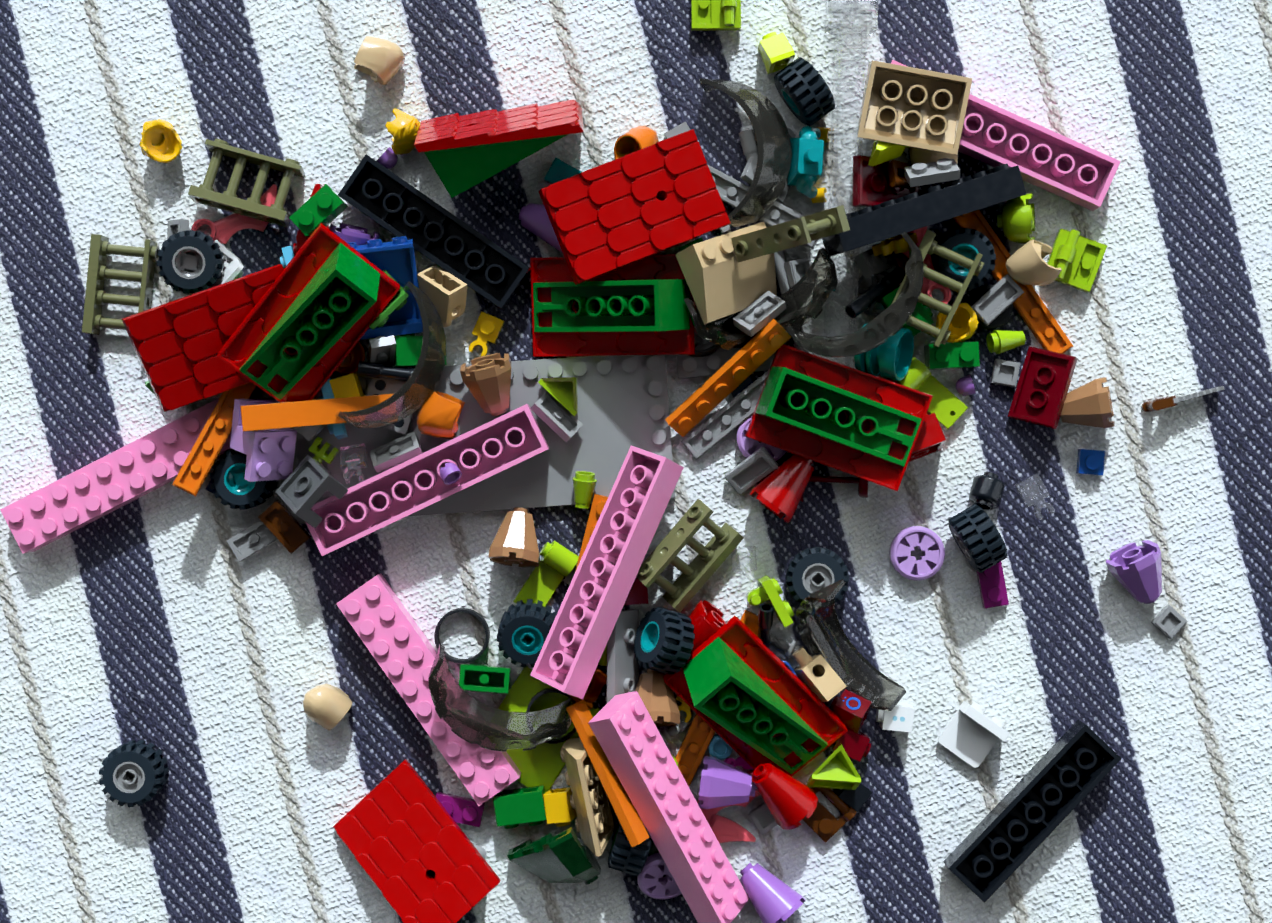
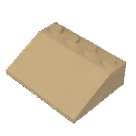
M872 60L867 70L857 137L957 155L973 78Z
M764 222L693 244L675 254L704 325L743 311L767 291L777 296L774 253L738 263L731 240L733 237L766 228Z
M570 738L562 746L560 754L562 762H566V783L568 786H571V807L576 810L577 814L575 826L577 832L581 834L584 844L598 857L602 855L615 829L610 801L580 738Z

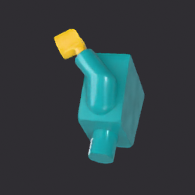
M806 126L800 129V138H790L787 185L796 186L798 192L811 198L812 203L827 202L824 194L827 192V189L813 186L822 176L824 142H830L828 140V132L831 131V128Z

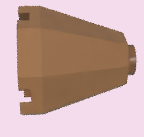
M494 353L470 360L472 365L467 367L466 363L462 364L460 367L462 380L483 411L491 413L492 416L504 414L506 412L505 409L509 408L512 364L510 355L504 353V358H501L500 353Z
M1107 377L1095 379L1067 393L1060 415L1061 421L1100 428L1114 427L1115 422H1109V418L1114 416L1109 386H1103V383L1108 382Z
M515 507L513 511L507 512L490 546L489 559L491 562L506 566L519 564V567L524 568L539 567L540 554L533 516L528 513V509Z
M647 669V673L640 675L635 691L638 692L656 727L679 725L680 712L673 690L664 682L663 677L666 674Z

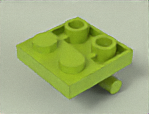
M691 0V31L741 30V0Z
M1059 229L1052 246L1053 251L1049 254L1046 262L1050 266L1062 269L1054 281L1088 293L1092 288L1107 245L1080 236L1081 232L1071 229L1069 232Z
M767 575L758 579L760 586L748 592L746 596L748 603L752 606H758L769 600L770 604L774 606V612L780 623L784 627L794 623L791 617L795 614L786 600H781L779 595L783 591L777 580L774 578L770 579Z

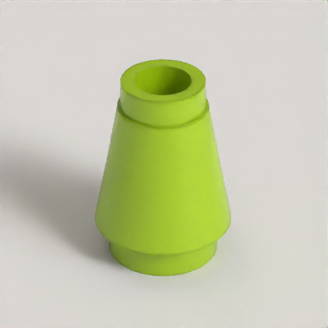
M993 330L986 337L989 352H995L996 354L1025 345L1026 342L1023 331Z
M587 471L575 472V477H573L575 507L582 509L590 507L597 482L595 473Z

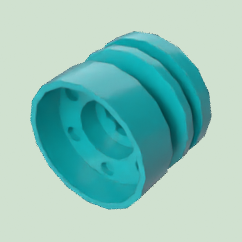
M874 323L865 324L860 330L858 338L880 325ZM884 326L890 335L889 338L882 327H880L871 334L857 339L855 354L869 350L887 340L884 344L871 351L855 355L854 362L857 370L874 376L881 374L883 378L897 381L905 378L913 357L914 339L911 330L901 328L892 336L899 327L887 329Z

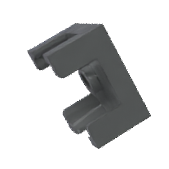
M308 454L275 492L298 517L316 528L322 521V517L311 510L314 504L327 490L338 499H341L348 489L331 476L332 473L325 466Z

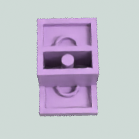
M274 398L234 400L230 448L247 455L244 479L249 482L287 479L293 472L296 430L291 428L246 432L242 430L240 406L280 403Z

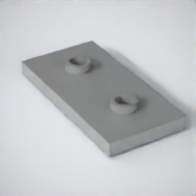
M639 609L621 610L608 640L607 703L615 695L634 692L637 687L639 664L635 658L634 640L637 628L639 627Z

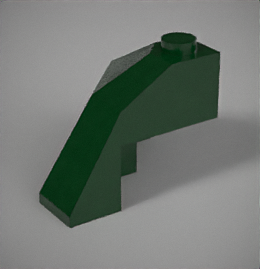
M572 827L555 836H552L550 833L534 842L529 839L510 849L507 855L510 861L549 883L584 882L588 885L596 881L601 872V867L594 854L585 844H580Z

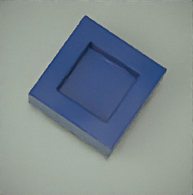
M1078 449L1076 473L1103 475L1105 451Z

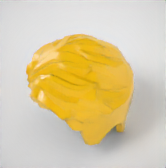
M394 108L392 113L396 119L387 122L385 126L388 132L393 135L391 139L393 141V152L396 155H403L415 148L414 142L420 122L415 117Z
M160 119L143 124L142 139L139 144L143 155L161 163L175 160L181 153L182 142L173 125Z
M968 303L959 304L947 329L951 331L947 342H964L971 338L979 323L977 315ZM938 313L937 328L941 329L947 315Z

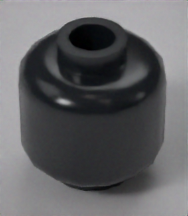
M984 472V475L974 477L969 494L970 500L974 502L973 505L976 504L983 510H992L993 507L1000 505L1005 485L998 479L999 476L997 474Z

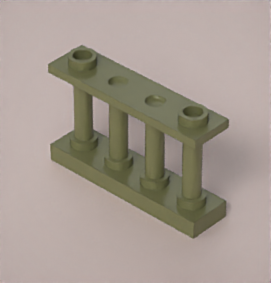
M206 139L205 145L213 154L203 184H200L199 187L190 186L188 195L193 202L288 228L290 218L287 211H285L284 204L293 176L304 178L305 172L300 163L293 159L287 158L284 161L233 147L221 139H215L214 141ZM224 155L237 160L227 191H223L222 194L215 192L212 187ZM246 162L260 165L250 198H247V200L238 198L236 193ZM274 169L284 172L275 202L269 207L262 205L260 199L269 171Z
M841 205L733 237L731 240L739 263L850 230L844 206Z
M927 230L919 246L921 253L917 250L915 254L913 280L905 299L917 301L919 291L915 290L916 287L912 286L916 276L921 278L922 275L931 281L958 292L952 306L920 293L919 303L947 315L941 329L913 316H910L905 324L936 338L933 346L938 348L940 343L946 344L951 334V331L947 330L973 275H979L984 262L980 261L983 256L980 253L976 255L973 261L938 245V241L934 240L936 233ZM927 254H936L969 269L964 282L960 283L926 267L927 264L925 263L922 265V258L924 261ZM914 258L883 322L894 313L907 293L912 279ZM902 305L885 323L886 325L892 327L894 322L899 324L907 320L909 315L904 313V309H901Z
M91 234L82 333L99 335L102 328L126 330L122 319L104 318L101 315L102 305H105V303L139 306L138 313L151 309L155 262L159 260L157 254L160 250L157 242L145 239V248L113 245L108 242V237ZM113 254L144 257L142 272L108 269L106 266L107 256ZM107 279L141 282L140 297L108 294L104 291V283Z
M699 499L696 500L641 564L636 576L647 588L655 582L666 592L662 597L678 612L683 610L744 539L726 522L720 527L709 517L713 514V511ZM702 525L714 534L706 546L693 537ZM686 544L698 553L689 565L677 556ZM670 563L682 572L673 584L661 575Z

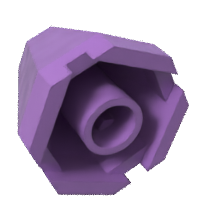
M1144 540L1141 541L1142 546H1137L1134 542L1113 551L1110 554L1111 560L1107 559L1106 561L1111 574L1136 601L1144 604L1155 602L1162 592L1161 551L1158 544Z
M704 757V769H702L698 805L701 809L749 802L750 796L755 797L756 786L752 781V775L716 757Z

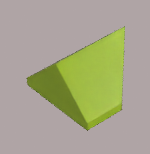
M577 377L541 378L538 381L573 416L578 413Z
M841 744L810 776L807 786L856 790L861 783V777Z

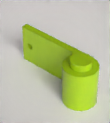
M913 357L905 378L901 381H894L897 384L932 395L928 412L930 414L935 413L938 421L949 429L968 407L933 377L931 371L921 361Z
M555 540L551 544L547 542L540 551L542 557L540 558L539 567L533 569L513 602L517 604V601L522 600L523 603H527V599H533V603L537 604L539 600L543 602L542 606L545 607L564 576L567 577L571 573L579 556Z

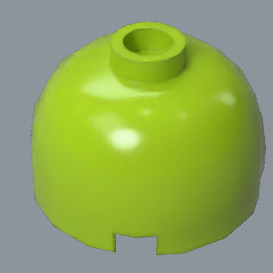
M1032 193L1007 200L1003 205L1002 213H997L998 228H1003L1004 235L1012 242L1026 244L1030 240H1035V237L1030 238L1032 231H1035L1034 203H1029V199L1033 198Z

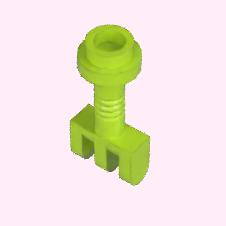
M318 436L308 451L315 455L313 458L319 463H322L324 460L331 464L339 449L334 447L328 455L326 452L331 444L326 442L319 449L318 447L323 439Z

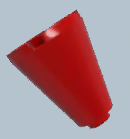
M794 454L755 486L749 494L753 498L758 495L756 499L759 500V503L779 518L785 515L784 521L789 523L814 471V468L811 466L813 461Z
M701 600L697 603L689 616L692 620L691 624L694 625L693 633L695 634L691 653L724 624H727L722 618L724 614L706 600L703 602Z
M770 763L760 764L755 768L752 780L775 822L782 829L791 830L802 825L799 821L804 817L809 819L812 816L818 802L813 789Z

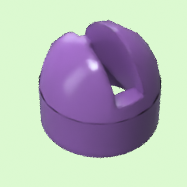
M389 147L379 157L377 162L385 168L391 169L397 164L398 157Z
M970 375L964 376L957 381L956 390L959 394L969 396L976 393Z
M445 463V467L440 468V477L446 485L455 483L462 476V472L454 463Z

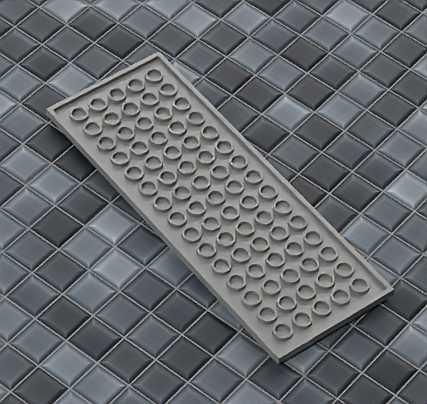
M665 355L581 356L511 361L509 408L505 409L506 412L504 414L526 404H529L531 408L547 392L538 383L541 378L577 377L578 413L575 417L583 426L565 442L533 412L550 449L408 516L505 510L515 507L534 508L575 505L573 477H575V472L577 471L595 473L597 482L594 493L608 497L631 445L673 461L670 426L665 420L669 416ZM461 365L415 368L434 371L432 386L409 383L422 387L407 434L415 431L423 453L452 440L425 435L418 430V412L434 391L451 395L465 402L458 418V431L454 438L504 415L492 416L491 413L483 411L462 380L460 373ZM332 374L331 379H336L346 375ZM358 376L364 396H366L371 378ZM321 389L312 400H320L319 397L323 396ZM367 422L344 423L348 437L339 440L334 434L330 435L327 425L311 441H308L297 431L293 471L308 454L311 457L315 456L308 450L319 436L323 439L318 447L319 449L326 442L331 444L326 452L328 455L334 447L339 449L331 464L324 460L321 464L332 473L331 476L348 489L382 473H377L374 469L370 450L405 436V434ZM675 489L672 493L671 498H675ZM327 490L316 503L333 496V494ZM282 500V505L299 524H305L306 522L298 517Z

